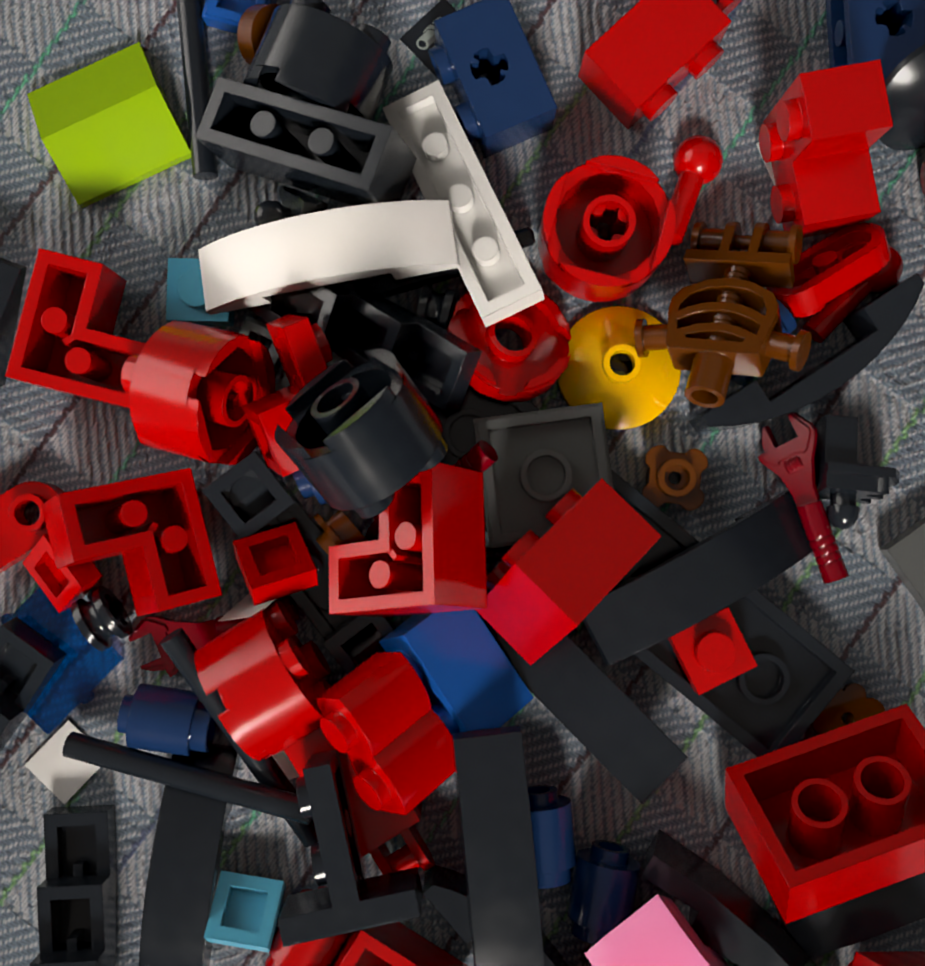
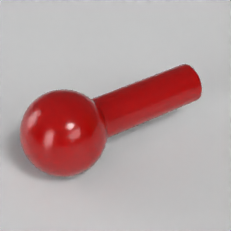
M694 135L686 138L679 144L674 153L673 167L679 178L671 197L676 213V230L672 245H680L682 243L702 185L713 181L720 173L723 165V153L719 144L714 139L705 135Z
M889 245L891 258L875 278L865 283L857 284L826 303L821 311L814 314L803 325V330L811 332L814 341L822 343L869 293L884 292L896 285L903 273V260L900 253L894 247Z

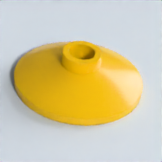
M613 306L602 308L587 314L576 322L570 329L571 340L568 343L570 350L568 356L570 355L568 367L557 379L561 394L569 406L602 402L605 427L609 430L636 428L656 418L672 401L681 376V370L674 369L668 349L649 351L648 357L645 358L637 356L634 340L636 320L646 319L648 325L662 323L650 314L631 307ZM615 354L628 356L632 362L631 373L618 375L613 372L610 367V358Z

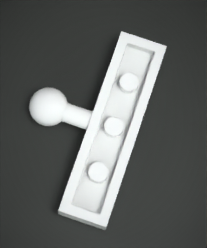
M437 80L383 107L382 109L390 126L394 127L417 158L412 173L425 200H449L451 204L460 264L458 270L485 327L487 328L545 300L543 290L440 81Z

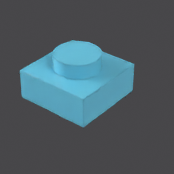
M168 258L166 321H185L206 326H234V310L212 315L206 312L199 259Z
M221 870L204 938L210 943L269 953L277 930V919L281 912L286 891L284 881Z

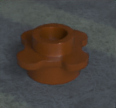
M663 445L650 448L645 455V463L648 469L646 472V485L642 488L641 494L656 507H660L664 503L679 504L686 511H693L699 508L705 498L704 493L700 489L701 473L708 466L705 454L698 449H690L685 453L670 452ZM677 472L680 475V481L677 484H672L669 481L670 473Z
M341 510L336 512L326 522L318 513L313 516L324 530L315 540L328 556L329 546L368 541Z

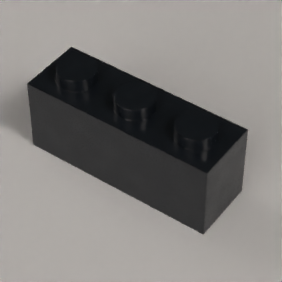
M219 76L195 136L199 142L229 167L353 206L401 201L417 159L393 126Z

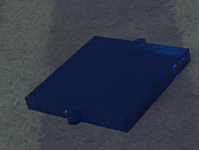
M39 587L15 613L4 614L1 617V623L4 624L17 616L67 653L43 692L26 713L48 735L80 703L86 704L94 699L93 690L124 658L112 646L102 652L95 649L78 629L72 616L71 607L58 613Z

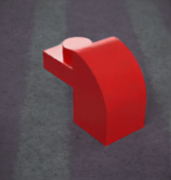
M288 314L266 323L290 385L242 406L266 465L282 477L290 475L299 469L275 440L277 424L287 431L293 418L285 410L286 407L307 383L327 369L326 363L332 361L330 345L320 326L316 323L311 325L308 317Z

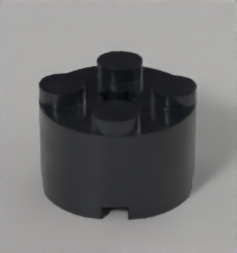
M291 0L290 4L279 5L273 10L243 83L372 120L393 71L392 61L387 54L391 41L388 36L373 26L356 24L354 27L348 22L331 15L330 8L322 0Z
M386 349L364 351L371 362L364 363L355 368L345 358L318 374L293 397L285 410L293 418L287 431L283 430L278 424L275 431V440L328 505L342 511L355 510L359 517L363 519L372 518L382 513L393 501L396 491L411 481L419 472L429 470L440 463L448 451V444L442 437L440 418L394 354Z

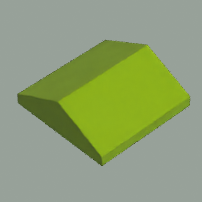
M140 42L27 94L41 140L78 205L82 208L191 158L188 142Z

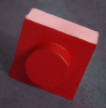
M296 522L233 541L236 560L254 606L318 585L316 567Z
M48 533L41 537L23 561V565L58 613L70 608L75 601L83 599L102 577L95 567L94 561L57 569Z
M725 607L668 638L694 692L698 695L758 666L729 607Z

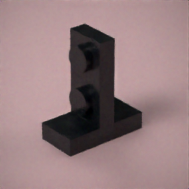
M334 749L312 754L303 768L304 776L298 777L296 780V792L302 817L304 819L313 817L318 843L311 845V863L315 881L318 886L327 884L328 887L288 895L277 919L283 947L421 917L423 890L418 867L370 878L365 877L339 752Z

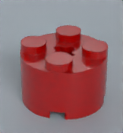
M601 155L586 160V163L572 169L568 173L566 172L556 181L547 197L538 231V249L545 274L561 289L577 298L592 302H608L622 299L638 290L664 260L674 239L676 213L671 198L668 200L666 193L658 183L659 178L650 168L627 157ZM599 222H605L610 225L609 235L612 236L610 241L598 237L596 227Z
M173 320L159 328L149 338L140 354H132L127 358L121 371V385L129 393L130 415L138 440L142 445L208 463L236 465L247 457L258 444L242 406L275 392V372L267 347L260 341L251 340L249 336L238 332Z
M280 600L272 603L265 610L264 608L251 617L244 619L213 638L194 653L197 675L206 696L218 689L219 696L227 709L217 715L219 720L237 745L248 756L257 761L280 753L320 728V720L323 718L316 698L331 687L326 680H322L323 677L331 673L324 655L313 641L302 645L295 635L298 633L297 625L286 606Z

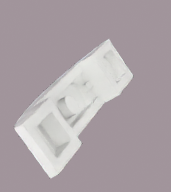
M449 200L381 202L313 212L252 227L221 238L198 249L205 309L210 315L270 304L272 295L391 273L397 280L460 268Z

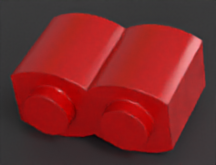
M376 652L316 698L323 718L320 720V727L324 736L336 750L349 754L351 764L356 773V776L353 777V785L361 799L372 809L406 816L455 772L452 735L443 721L432 710L428 693L420 677L401 652Z

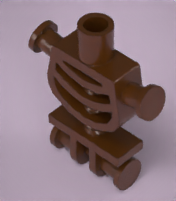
M696 221L691 233L690 249H686L683 258L690 283L695 284L683 287L672 297L669 305L668 323L648 325L646 319L636 320L634 340L637 356L645 358L648 357L649 351L668 349L674 369L690 371L684 393L685 397L693 404L706 408H716L724 404L732 374L762 377L771 358L789 362L790 370L801 371L810 352L811 332L800 330L797 335L782 333L783 326L779 304L774 293L763 287L793 288L795 282L793 264H798L802 251V225L793 224L790 231L770 230L768 223L757 222L752 235H742L740 222L729 221L725 229L707 228L704 221Z

